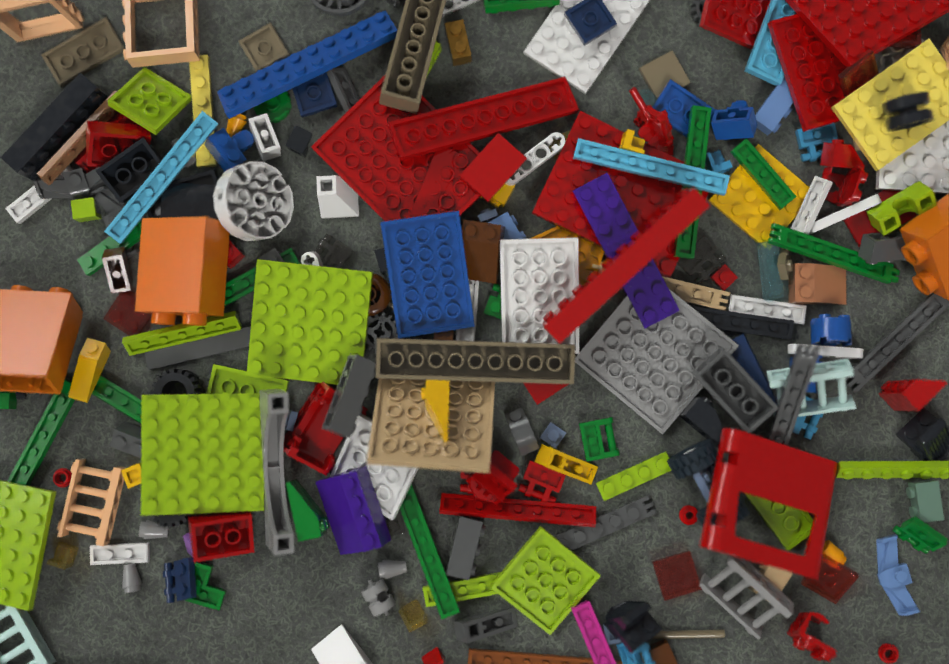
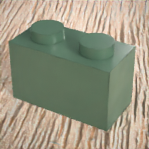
M922 480L908 482L906 494L911 501V507H909L910 517L916 516L924 523L944 520L939 481Z

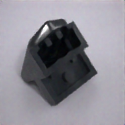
M924 407L896 433V436L921 461H941L949 455V428L946 421L941 417L937 419Z
M646 601L622 602L612 606L605 616L607 622L604 625L616 640H621L631 654L662 630L649 613L652 606Z

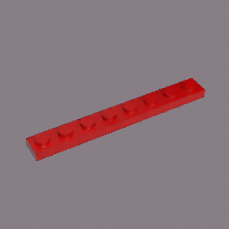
M441 493L440 514L584 527L596 526V506L504 498L501 503L495 505L475 499L473 495Z

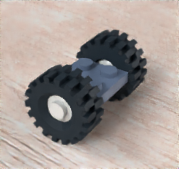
M711 439L693 444L667 460L676 479L693 476L708 503L715 470L712 464L716 462L718 454ZM740 493L738 495L736 524L750 513ZM707 506L696 514L702 528L704 526ZM712 514L710 525H716L717 515Z

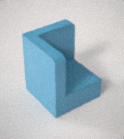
M720 150L706 153L705 164L709 171L724 173L733 167L730 160L725 162Z

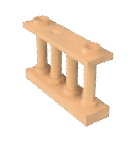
M76 459L71 467L72 477L62 519L57 526L59 531L57 537L67 536L69 531L95 536L97 539L96 545L110 544L124 484L121 470L126 469V467H113V470L107 471L85 466L86 459ZM88 474L109 479V489L102 490L80 485L82 475ZM78 493L104 498L106 500L104 508L97 509L76 504ZM78 512L100 517V527L97 529L71 523L73 513Z

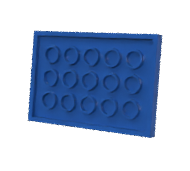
M459 211L380 222L398 338L475 327Z

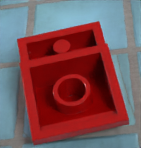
M883 190L878 195L883 202L900 191ZM871 208L843 219L859 247L863 234L880 233L871 226L867 211ZM915 212L901 214L899 216L901 225L916 217Z

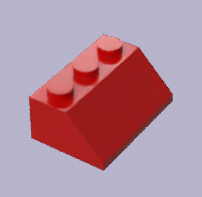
M87 121V166H103L143 137L150 144V131L139 124Z
M918 379L889 380L881 386L882 391L878 394L894 411H919L947 382L945 380Z
M250 511L221 512L188 517L189 536L194 562L254 553L253 524Z

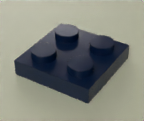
M583 0L564 13V16L584 46L617 25V22L602 0Z
M326 72L292 88L302 118L338 107Z

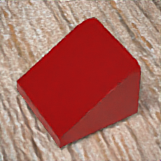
M435 647L422 657L423 664H444L445 660L438 647Z

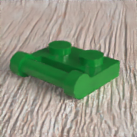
M613 417L578 423L586 462L620 455L613 432ZM600 425L605 426L609 451L604 452Z

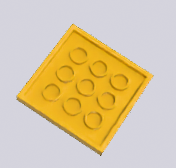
M758 144L755 149L796 195V198L779 210L740 164L730 175L726 194L724 196L714 194L708 201L761 247L767 250L772 245L768 243V238L771 237L769 233L772 231L771 224L775 223L787 227L797 216L810 187Z

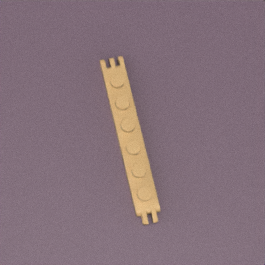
M601 263L600 265L592 264V268L600 270L602 268ZM663 277L667 287L685 302L726 311L727 307L719 305L720 302L728 304L729 300L723 299L722 295L730 296L731 292Z

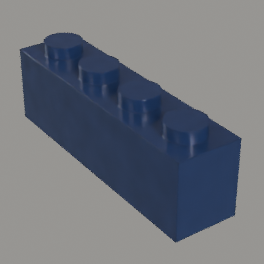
M745 333L732 338L739 346L731 356L770 399L778 405L777 399Z

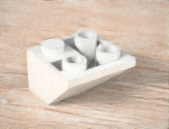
M316 176L317 197L322 219L359 217L358 194L340 176Z

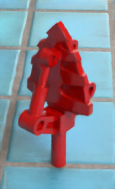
M636 87L631 88L629 92L640 109L633 120L637 127L641 126L638 131L639 137L643 138L648 146L657 148V151L661 150L669 155H673L674 146L672 145L674 136L671 132L672 125L668 120L667 111L659 112L653 109L651 105H646Z

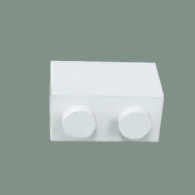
M267 113L250 118L249 128L262 161L281 156V147Z

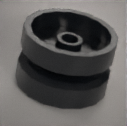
M929 92L907 94L882 103L884 115H896L886 120L887 132L904 130L933 121L932 109H919L931 102Z

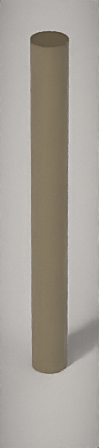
M661 631L652 639L725 638V631Z

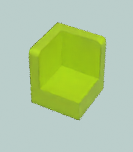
M94 198L71 200L74 220L85 222L102 219V215L96 211Z

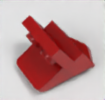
M495 450L491 453L489 473L472 472L466 479V482H468L475 499L497 505L518 486L514 479L520 470L503 454Z

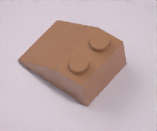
M794 263L793 271L789 274V303L846 305V270L833 265Z

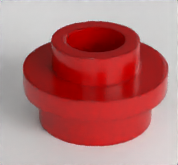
M67 468L56 470L53 474L54 484L61 488L69 486L72 477L71 471ZM62 474L66 475L65 481L61 480Z
M691 505L683 506L679 511V519L686 525H692L698 520L696 517L698 511ZM687 512L692 513V517L690 519L686 518Z
M885 643L879 647L878 656L883 662L891 664L898 660L899 652L893 644ZM890 650V656H885V652Z

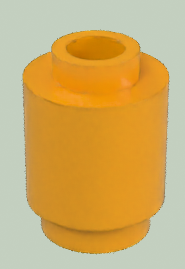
M826 540L822 560L831 567L840 568L846 562L847 557L830 540Z

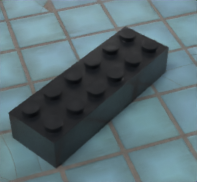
M79 73L0 158L18 174L32 181L39 179L40 177L37 173L108 96L82 73Z

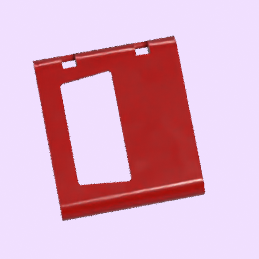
M723 428L699 547L818 580L838 463L744 431ZM724 453L729 454L728 463H722ZM739 492L813 514L814 520L804 556L736 537L735 526ZM712 514L717 515L716 525H710Z

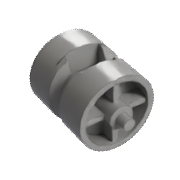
M371 579L368 580V587L364 588L361 593L365 601L370 602L369 609L374 617L383 613L385 616H388L389 609L395 606L396 602L392 595L387 593L388 587L384 579L377 582H372Z

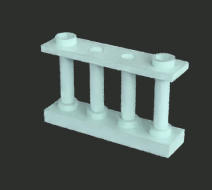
M849 359L816 363L810 382H817L818 399L806 401L805 396L798 417L856 409L852 395H847L846 377L853 376V368ZM790 367L767 371L770 388H776L777 403H779ZM837 378L839 396L826 398L825 380Z
M5 605V609L0 611V620L11 615L15 625L0 634V643L18 632H21L25 642L4 655L0 652V664H7L8 661L27 649H30L34 655V659L27 664L55 663V658L28 611Z

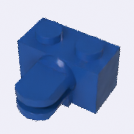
M744 100L733 102L731 107H727V109L715 110L711 121L716 140L754 138L758 125L754 108L748 107L747 102Z
M222 128L209 136L204 145L225 172L246 162L247 159L243 152L251 148L254 143V137L247 130H242L230 137L226 130Z

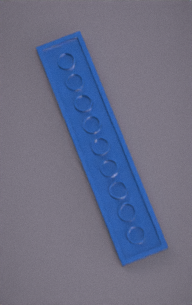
M386 10L347 29H343L331 37L310 45L300 52L277 61L271 66L258 70L246 78L225 86L217 91L225 114L230 119L395 39L398 30Z

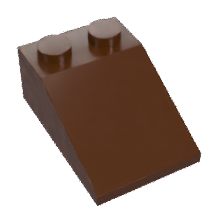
M463 220L462 238L468 280L497 284L500 265V240L504 239L505 226Z

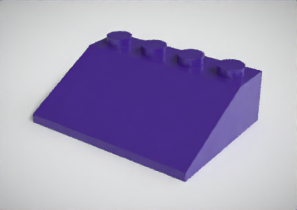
M367 466L316 481L340 555L380 548L392 540Z

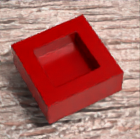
M724 264L710 278L722 291H725L738 277Z

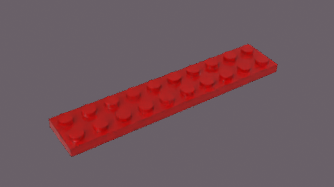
M561 77L388 122V128L402 161L494 136L498 133L502 134L576 114L579 108L566 77Z

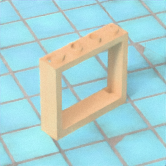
M0 0V29L17 42L83 28L82 22L85 21V18L82 16L81 10L70 0ZM49 2L61 14L20 22L8 11Z
M122 0L123 8L125 9V15L122 16L125 26L123 39L126 48L123 49V55L132 68L200 61L197 0H185L187 47L136 52L134 3L156 0Z

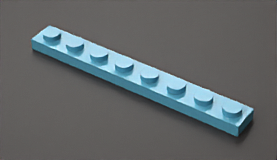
M202 111L104 232L122 244L219 124Z
M579 138L573 159L722 196L726 194L730 175Z

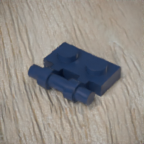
M193 558L174 561V569L172 563H165L163 578H165L166 584L164 596H166L167 603L175 602V594L177 601L196 598Z

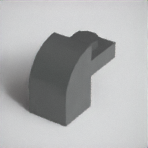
M522 407L504 414L521 456L538 450L539 446Z

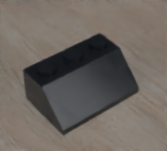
M143 137L97 169L96 173L119 203H125L132 198L163 159Z

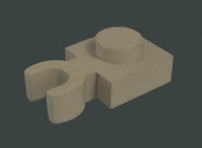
M781 248L777 262L781 280H789V274L793 271L791 255L789 256V250Z

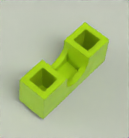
M918 181L869 209L867 214L871 226L885 236L902 226L899 219L901 214L915 212L921 215L937 206L933 190Z

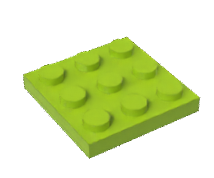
M144 67L107 102L108 106L157 135L192 101V96Z

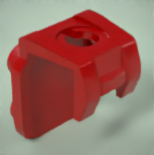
M862 166L854 167L848 171L847 175L832 173L833 167L824 168L821 178L835 183L836 187L839 188V191L828 192L825 198L826 201L844 207L847 205L851 206L854 201L858 202L860 200L862 191L859 190L858 186L860 183L864 184L868 177V173L865 172Z
M800 612L787 631V634L793 638L792 641L794 643L792 646L801 651H804V649L810 651V656L818 661L830 662L831 659L836 658L837 651L805 633L810 620L816 624L821 622L829 624V621L820 613Z

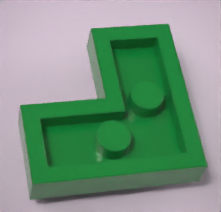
M194 562L197 597L184 601L221 610L227 590L208 585L214 566L202 562Z

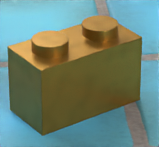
M463 19L445 23V32L453 66L471 63V51Z

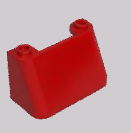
M322 382L317 383L298 413L294 430L286 432L284 436V451L288 456L327 476L336 464L333 454L344 437L321 429L336 391L329 384ZM363 406L361 414L366 416L368 409Z

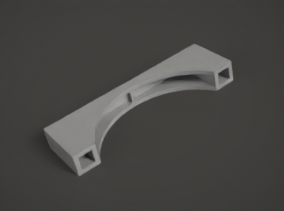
M281 389L259 390L264 478L265 543L273 555L294 553V535L286 500L283 453L285 424L289 413L288 392Z

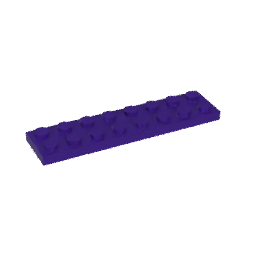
M607 172L573 190V194L606 257L613 258L617 254L615 251L623 243L628 244L631 241L630 237L637 231V228ZM653 259L623 286L644 329L680 311Z

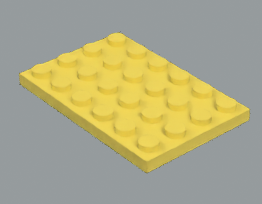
M930 39L924 41L831 107L875 171L880 170L949 121V70L946 67V61ZM929 92L931 102L919 109H932L933 121L904 130L887 132L886 120L896 115H884L882 103L907 94Z

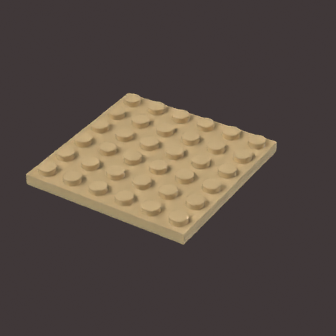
M379 378L367 464L489 473L495 382L450 380L448 442H443L425 408V399H421L422 387H426V380Z

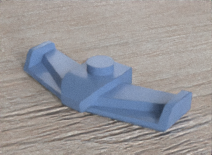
M894 534L876 539L877 577L879 584L885 590L898 615L908 616L919 613V608L905 585L913 583L906 563L898 564V535Z

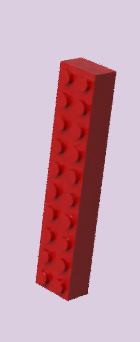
M695 188L680 190L674 196L676 200L673 203L668 202L659 210L661 212L659 216L651 217L645 223L646 228L637 230L630 237L631 241L628 244L623 243L615 251L617 254L613 258L608 257L601 263L602 268L598 272L594 270L586 277L588 281L583 286L579 284L571 291L573 295L569 299L563 298L557 304L559 308L555 312L549 311L543 317V327L559 344L711 206Z

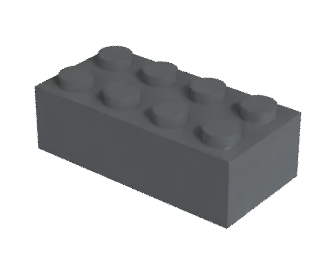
M722 347L716 350L692 372V375L747 433H751L779 409L726 349Z

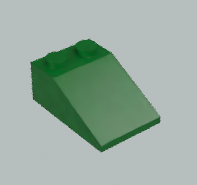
M297 479L287 482L286 486L298 542L322 537L329 528L328 517H324L322 510Z

